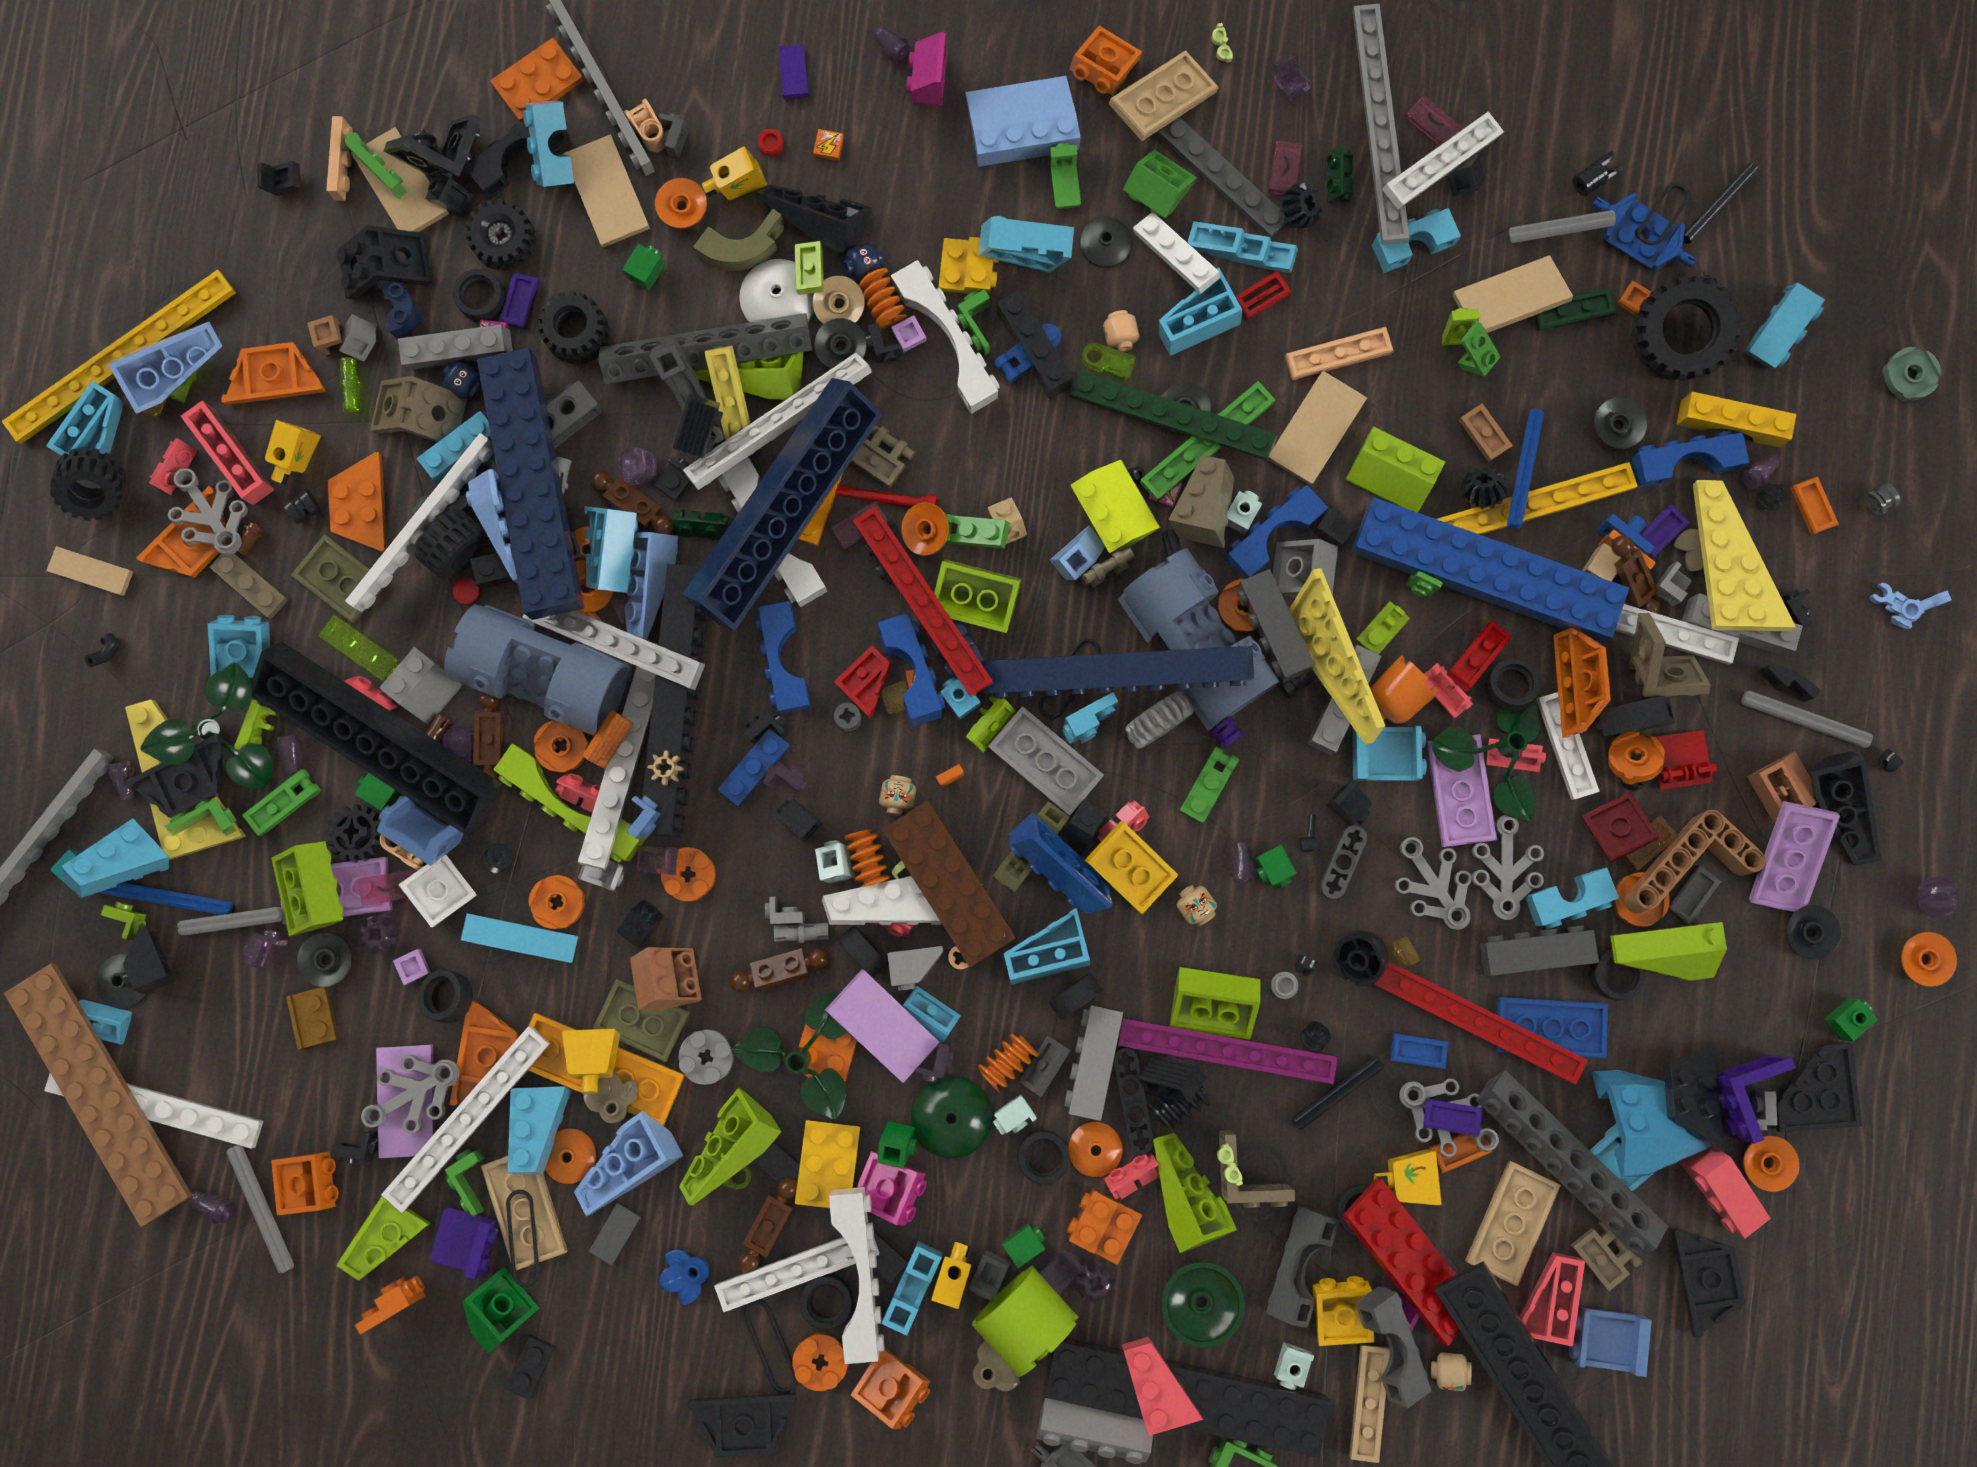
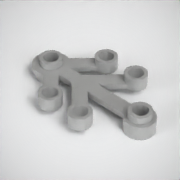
M188 468L178 470L174 475L175 484L181 491L189 493L202 514L183 511L180 507H174L169 510L168 518L174 525H182L185 522L209 526L215 532V534L197 532L195 528L188 527L181 533L184 542L191 546L197 543L214 545L215 549L223 555L236 553L242 544V539L237 530L241 518L247 515L248 508L243 501L235 500L229 506L231 514L226 528L220 522L227 498L234 494L233 486L227 480L219 481L216 484L217 493L211 508L197 487L199 480L196 474ZM192 480L189 484L184 485L185 481ZM223 487H229V489L226 492H221V489ZM243 507L240 512H234L235 508ZM181 513L180 518L173 519L175 514ZM189 534H195L194 538L187 539ZM227 540H232L231 544L224 546Z
M1506 815L1499 817L1495 822V830L1501 836V864L1490 854V848L1487 844L1478 843L1472 848V855L1476 859H1480L1501 881V892L1489 881V874L1485 870L1473 872L1472 882L1474 885L1480 886L1493 900L1492 908L1495 915L1500 919L1510 920L1518 915L1520 911L1519 902L1532 889L1541 887L1544 879L1538 872L1529 873L1525 878V882L1512 893L1513 881L1533 862L1540 861L1544 856V851L1538 845L1530 846L1526 849L1525 855L1513 865V835L1518 831L1519 824L1517 819ZM1505 821H1510L1512 823V829L1510 831L1505 829ZM1479 846H1482L1485 849V854L1483 856H1479L1477 854V848ZM1533 848L1539 852L1536 859L1531 856ZM1478 873L1484 875L1483 883H1479L1476 880ZM1533 875L1538 878L1537 885H1532L1530 882V878ZM1505 901H1508L1511 904V909L1509 911H1505L1503 909V903Z
M1415 837L1404 839L1400 844L1401 855L1413 861L1428 885L1411 882L1408 878H1399L1395 881V890L1400 894L1410 892L1438 898L1444 907L1429 906L1422 900H1416L1410 904L1411 914L1417 917L1427 915L1442 918L1451 929L1465 928L1471 918L1470 911L1465 906L1468 885L1472 881L1471 874L1467 871H1459L1454 875V883L1457 885L1454 901L1447 892L1452 864L1457 857L1456 852L1451 848L1442 849L1439 852L1438 858L1441 865L1437 878L1422 856V842ZM1407 844L1414 846L1412 854L1406 851ZM1446 851L1452 855L1450 861H1446L1443 858V854ZM1460 874L1466 875L1467 881L1465 884L1459 882ZM1401 881H1405L1408 885L1405 891L1399 888ZM1417 903L1423 907L1421 913H1416L1414 910V906ZM1454 911H1457L1460 914V919L1458 921H1454L1452 919V913Z
M415 1055L403 1057L400 1064L404 1071L412 1072L416 1070L431 1075L423 1081L397 1075L392 1069L381 1070L377 1075V1081L380 1085H393L408 1090L383 1105L374 1104L365 1107L361 1114L362 1122L367 1127L380 1126L385 1122L388 1114L412 1100L408 1118L403 1122V1129L408 1134L417 1133L422 1128L420 1115L427 1091L435 1086L433 1101L427 1107L426 1114L432 1120L442 1118L446 1112L443 1103L447 1088L457 1082L460 1074L459 1067L454 1061L445 1059L438 1061L436 1064L420 1061ZM409 1058L412 1059L414 1062L412 1068H409L407 1066V1060ZM445 1068L449 1069L450 1076L448 1078H445L443 1076V1070ZM386 1072L390 1075L389 1082H385L383 1079ZM434 1106H437L440 1110L438 1116H435L432 1112ZM375 1110H377L380 1114L378 1120H375L373 1118V1112ZM411 1120L415 1121L416 1128L414 1130H411L409 1127V1122Z
M1447 1079L1441 1084L1423 1087L1418 1082H1408L1400 1089L1399 1098L1401 1103L1411 1109L1416 1125L1414 1135L1417 1141L1421 1143L1428 1142L1433 1135L1431 1129L1423 1128V1109H1425L1426 1099L1441 1094L1446 1096L1455 1095L1459 1091V1084L1456 1080ZM1447 1083H1452L1454 1085V1092H1448L1446 1090ZM1409 1091L1417 1093L1416 1101L1409 1099ZM1474 1093L1467 1098L1449 1103L1471 1106L1470 1099L1472 1097L1477 1098L1479 1094ZM1489 1128L1480 1130L1479 1137L1467 1135L1475 1140V1145L1481 1151H1491L1499 1143L1497 1133ZM1420 1129H1425L1428 1132L1427 1139H1422L1419 1136ZM1437 1130L1441 1143L1439 1145V1153L1445 1158L1454 1156L1457 1147L1451 1139L1450 1132ZM1483 1135L1490 1139L1488 1146L1481 1143ZM1444 1144H1449L1452 1147L1451 1154L1444 1152Z

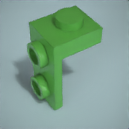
M1061 143L1055 147H1050V168L1056 209L1079 207L1081 205L1077 173V146L1068 143Z
M984 289L979 293L974 291L964 298V302L958 305L959 315L957 317L963 329L968 328L972 335L970 338L977 351L982 350L986 356L990 353V346L972 319L973 316L990 307V297Z
M1475 322L1461 339V343L1467 351L1458 362L1461 369L1486 376L1501 356L1483 325Z
M1418 571L1414 576L1410 575L1405 586L1411 588V592L1417 596L1430 597L1441 588L1443 582Z
M215 798L200 802L195 806V810L188 814L181 813L170 820V824L165 827L174 836L213 815L224 834L228 836L236 831L232 823L237 820L230 809L227 807L223 810Z
M467 1149L455 1157L457 1162L446 1168L445 1171L449 1186L453 1190H457L462 1198L460 1199L462 1208L467 1214L470 1213L474 1217L482 1213L484 1209L462 1173L484 1160L485 1157L480 1149L473 1152Z
M1222 1437L1218 1447L1214 1446L1209 1456L1210 1467H1228L1234 1452L1265 1467H1277L1278 1465L1272 1458L1273 1454L1260 1447L1254 1450L1247 1446L1248 1442Z

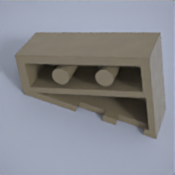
M1205 455L1201 456L1168 519L1179 538L1224 548L1225 527L1228 525L1227 512L1228 506L1231 505L1234 476L1226 460Z

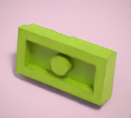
M820 241L795 244V274L798 295L824 292L823 251Z
M1459 308L1452 311L1442 335V345L1462 344L1461 339L1474 323L1479 321V310Z
M1389 601L1355 641L1361 647L1379 654L1410 618L1398 605L1395 606Z
M990 696L989 700L993 705L989 710L983 707L980 708V712L984 716L972 726L970 732L966 735V738L983 753L1017 712L1004 698L997 699L994 696Z
M252 700L234 748L239 751L243 745L248 743L261 745L262 728L270 731L274 730V726L267 724L266 717L269 715L279 717V714L267 708L264 704Z

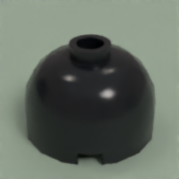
M1365 930L1352 931L1342 937L1335 945V951L1332 955L1335 970L1345 981L1349 979L1356 986L1372 985L1382 977L1388 967L1389 953L1387 946L1375 933Z

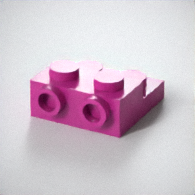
M871 1151L857 1188L865 1187V1195H870V1213L895 1225L905 1226L906 1222H911L915 1216L916 1207L913 1205L916 1197L921 1196L925 1191L927 1182L924 1180L926 1174L908 1165H905L904 1169L877 1163L878 1153Z

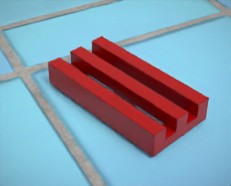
M1277 270L1235 297L1242 308L1244 318L1248 321L1289 296L1292 291ZM1277 280L1278 283L1244 303L1243 299ZM1279 289H1283L1282 292L1278 293L1277 295L1273 296L1272 298L1268 299L1267 301L1263 302L1262 304L1258 305L1257 307L1249 311V307L1253 306L1254 304L1258 303L1259 301L1263 300L1264 298L1268 297L1269 295L1273 294Z

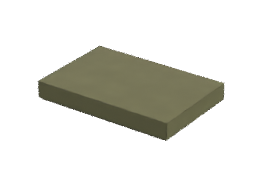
M324 534L291 576L354 624L366 611L364 609L361 612L353 608L345 600L369 572L370 568ZM381 588L380 591L376 594V597L383 590V588Z
M617 978L593 1029H616L620 1033L619 1041L664 1062H668L691 1012L678 1006L664 1010H638L635 987Z

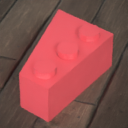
M1709 1148L1678 1161L1707 1198L1709 1205L1721 1216L1722 1219L1720 1221L1731 1234L1736 1232L1746 1239L1771 1219L1729 1155L1722 1151L1713 1152Z
M1555 1252L1550 1256L1519 1316L1533 1338L1573 1346L1585 1261L1582 1258Z
M1149 1336L1122 1344L1148 1436L1203 1420L1199 1410Z

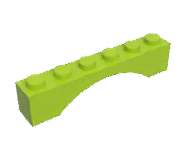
M512 743L493 769L500 774L498 779L509 787L515 784L522 789L519 794L527 800L533 802L536 799L544 804L541 809L552 817L558 814L564 818L563 824L572 831L577 832L580 829L586 834L591 817L571 809L559 799L550 787L538 760L521 747ZM624 819L620 821L610 857L619 863L622 859L630 862L646 839L642 837L639 840L630 835L627 830L632 824Z

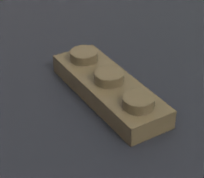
M236 553L231 555L221 554L209 567L269 619H272L289 600Z

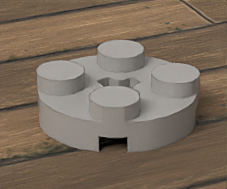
M707 1029L694 1032L684 1040L680 1047L678 1056L679 1068L689 1080L697 1084L716 1083L724 1078L733 1066L734 1053L727 1037L718 1031ZM709 1049L713 1061L703 1064L699 1054Z

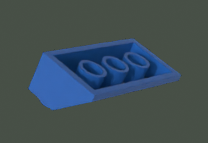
M1033 812L1009 833L1011 850L1018 857L1021 858L1023 856L1026 858L1032 870L1038 875L1042 873L1055 891L1059 892L1061 890L1074 908H1080L1088 914L1109 909L1112 906L1108 882Z

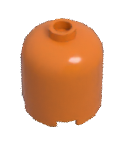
M1402 655L1370 688L1383 721L1388 719L1396 724L1405 723L1439 693L1436 687L1433 686L1430 689L1425 684L1428 680L1427 676L1412 662L1409 661L1405 665V658Z

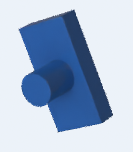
M1613 513L1597 528V531L1604 537L1612 530H1616L1621 535L1628 536L1633 541V544L1647 556L1655 548L1640 535V532L1646 526V522L1639 516H1633L1626 524Z

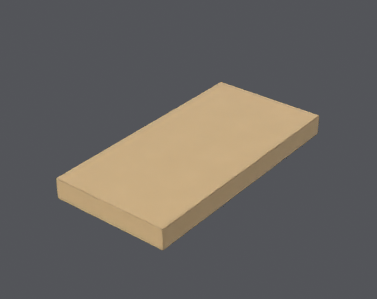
M1185 50L1113 96L1109 101V105L1139 139L1143 141L1215 94L1219 87Z
M396 127L366 145L370 154L375 151L386 163L383 167L388 172L393 169L403 180L401 186L407 193L400 199L353 152L351 154L397 229L420 232L448 215L449 212L440 204L429 202L426 199L430 181L424 173L383 151L386 142L402 137Z
M611 134L563 153L571 157L574 182L602 248L650 229Z
M1549 255L1456 290L1453 293V298L1459 308L1478 309L1480 316L1478 322L1483 325L1488 333L1571 302L1573 295Z
M1322 371L1272 449L1268 460L1312 486L1367 397L1325 371Z
M508 1156L481 1165L510 1262L506 1200L509 1194L518 1189L529 1192L533 1199L539 1262L568 1252L544 1174L519 1176L508 1173ZM516 1194L510 1201L516 1270L535 1264L529 1200L524 1194Z
M1508 1161L1465 1261L1471 1265L1484 1261L1493 1275L1518 1286L1561 1185L1512 1161Z

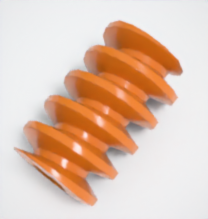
M887 268L870 272L859 284V287L864 292V299L868 301V308L872 310V317L876 319L875 323L879 324L880 329L891 328L907 318L906 315H899L904 310V306H895L900 301V297H891L896 292V288L894 286L887 287L892 282L891 277L883 278L888 273Z
M871 829L844 836L845 840L853 841V843L847 846V849L849 851H856L855 854L850 856V860L859 862L852 867V870L861 872L860 875L855 877L856 882L864 883L860 887L882 883L889 879V875H881L880 873L887 866L878 864V861L883 859L884 855L875 853L882 845L873 843V840L878 838L879 834L871 833Z
M1010 1034L1012 1044L1003 1041L1002 1045L1005 1051L1001 1052L995 1049L994 1053L997 1059L986 1058L989 1067L981 1064L978 1065L981 1074L999 1093L998 1084L1003 1087L1008 1086L1005 1077L1012 1080L1016 1078L1013 1069L1019 1072L1023 1071L1021 1061L1030 1064L1029 1054L1036 1057L1039 1056L1021 1035L1018 1037Z

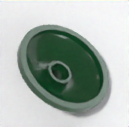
M955 1075L942 1076L926 1084L916 1096L911 1110L912 1127H915L914 1134L917 1140L926 1150L943 1158H960L973 1153L988 1137L992 1125V1108L985 1092L972 1080ZM947 1114H955L957 1120L954 1123H948L946 1120Z
M1199 1261L1184 1265L1171 1275L1163 1289L1161 1309L1165 1323L1175 1337L1190 1346L1209 1348L1226 1342L1236 1333L1244 1317L1245 1299L1240 1284L1227 1269L1215 1263ZM1198 1297H1205L1206 1302L1204 1305L1199 1306L1196 1304Z

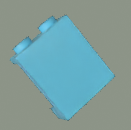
M1421 726L1384 727L1374 743L1367 745L1363 743L1357 732L1352 728L1353 781L1421 780L1422 775L1426 774L1427 768L1426 760L1422 759V748L1426 746L1425 732H1422Z

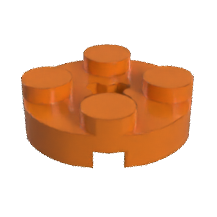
M1238 579L1229 583L1224 588L1218 598L1217 610L1221 621L1233 632H1252L1255 630L1252 629L1248 620L1250 613H1245L1243 610L1238 609L1240 602L1236 592L1239 591L1240 581L1245 580Z
M553 720L541 726L534 737L536 759L543 767L553 772L568 773L578 768L585 760L582 755L590 744L585 732ZM565 739L567 741L566 751L557 753L555 751L557 749L555 742L557 740L562 742Z
M1628 732L1614 739L1609 749L1608 764L1612 772L1620 777L1624 783L1645 782L1661 773L1665 752L1662 744L1651 735H1648V737L1639 735L1640 732ZM1635 753L1636 756L1642 755L1643 757L1641 760L1635 761L1631 759V754Z
M686 847L670 853L661 869V881L666 892L681 901L699 900L712 889L716 880V869L712 860L704 852L696 848ZM686 867H691V871L696 873V876L692 877L690 882H685L686 879L681 876V873L686 871Z
M1644 872L1632 873L1620 878L1615 886L1619 899L1612 901L1616 916L1627 924L1636 927L1655 924L1667 913L1670 903L1668 893L1654 909L1638 914L1628 910L1624 902L1625 896ZM1656 877L1657 883H1658L1659 885H1661V882H1660L1659 879Z
M554 875L542 879L535 884L529 896V907H531L532 916L535 921L543 927L549 929L568 928L580 918L584 910L585 894L573 879ZM560 895L562 896L561 901L564 902L563 906L557 907L554 910L552 908L553 903L550 900L552 897L557 898Z
M817 1332L806 1337L799 1343L793 1355V1369L796 1380L806 1388L814 1391H825L835 1388L844 1378L848 1368V1364L844 1362L841 1341L830 1333ZM819 1354L825 1355L824 1360L828 1361V1366H823L822 1369L816 1368L817 1364L813 1363V1358L817 1359Z

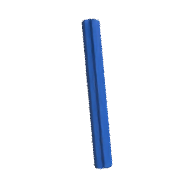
M1531 409L1528 416L1507 519V527L1520 529L1523 523L1544 418L1543 410Z
M124 882L117 884L116 887L100 892L107 895L217 915L231 914L233 909V903L229 901Z

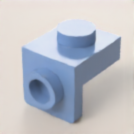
M635 795L632 800L644 810L627 832L634 838L641 840L642 837L647 838L656 827L654 822L661 814L655 810L658 805L644 795L641 799Z

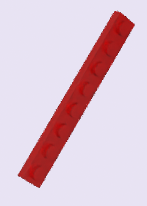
M874 506L854 519V525L969 696L973 697L993 684V680L877 508Z
M1389 962L1382 977L1373 983V985L1575 1085L1588 1061Z

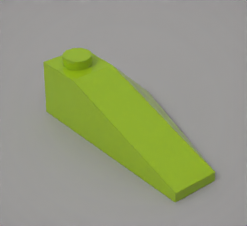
M803 352L737 362L743 392L767 399L785 401L797 393L801 387ZM708 367L693 370L697 379L712 383Z
M1723 922L1610 936L1614 962L1616 964L1649 970L1666 976L1670 975L1687 981L1714 978L1727 950Z
M740 1088L734 1092L720 1109L717 1115L720 1120L713 1133L708 1132L704 1140L707 1141V1144L701 1156L698 1155L694 1158L679 1186L686 1201L691 1206L763 1154L781 1133L772 1115Z
M1171 1133L1153 1139L1156 1159L1159 1164L1158 1170L1168 1226L1179 1252L1182 1253L1236 1231L1237 1229L1225 1202L1220 1196L1216 1198L1207 1186L1210 1181L1205 1175L1201 1177L1193 1166L1194 1159L1177 1135Z

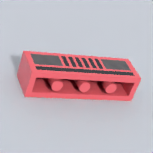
M201 401L181 415V418L242 499L255 505L274 491L269 481L214 408Z

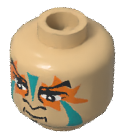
M891 775L890 779L882 783L879 804L887 809V814L902 816L903 812L913 809L916 787L911 783L910 778Z
M1190 885L1179 893L1181 898L1177 902V908L1189 924L1201 926L1216 915L1214 911L1217 908V903L1204 886L1194 888L1193 885Z
M1442 1352L1438 1355L1437 1362L1431 1361V1379H1437V1386L1442 1390L1464 1391L1466 1385H1471V1362H1467L1466 1357L1462 1354Z

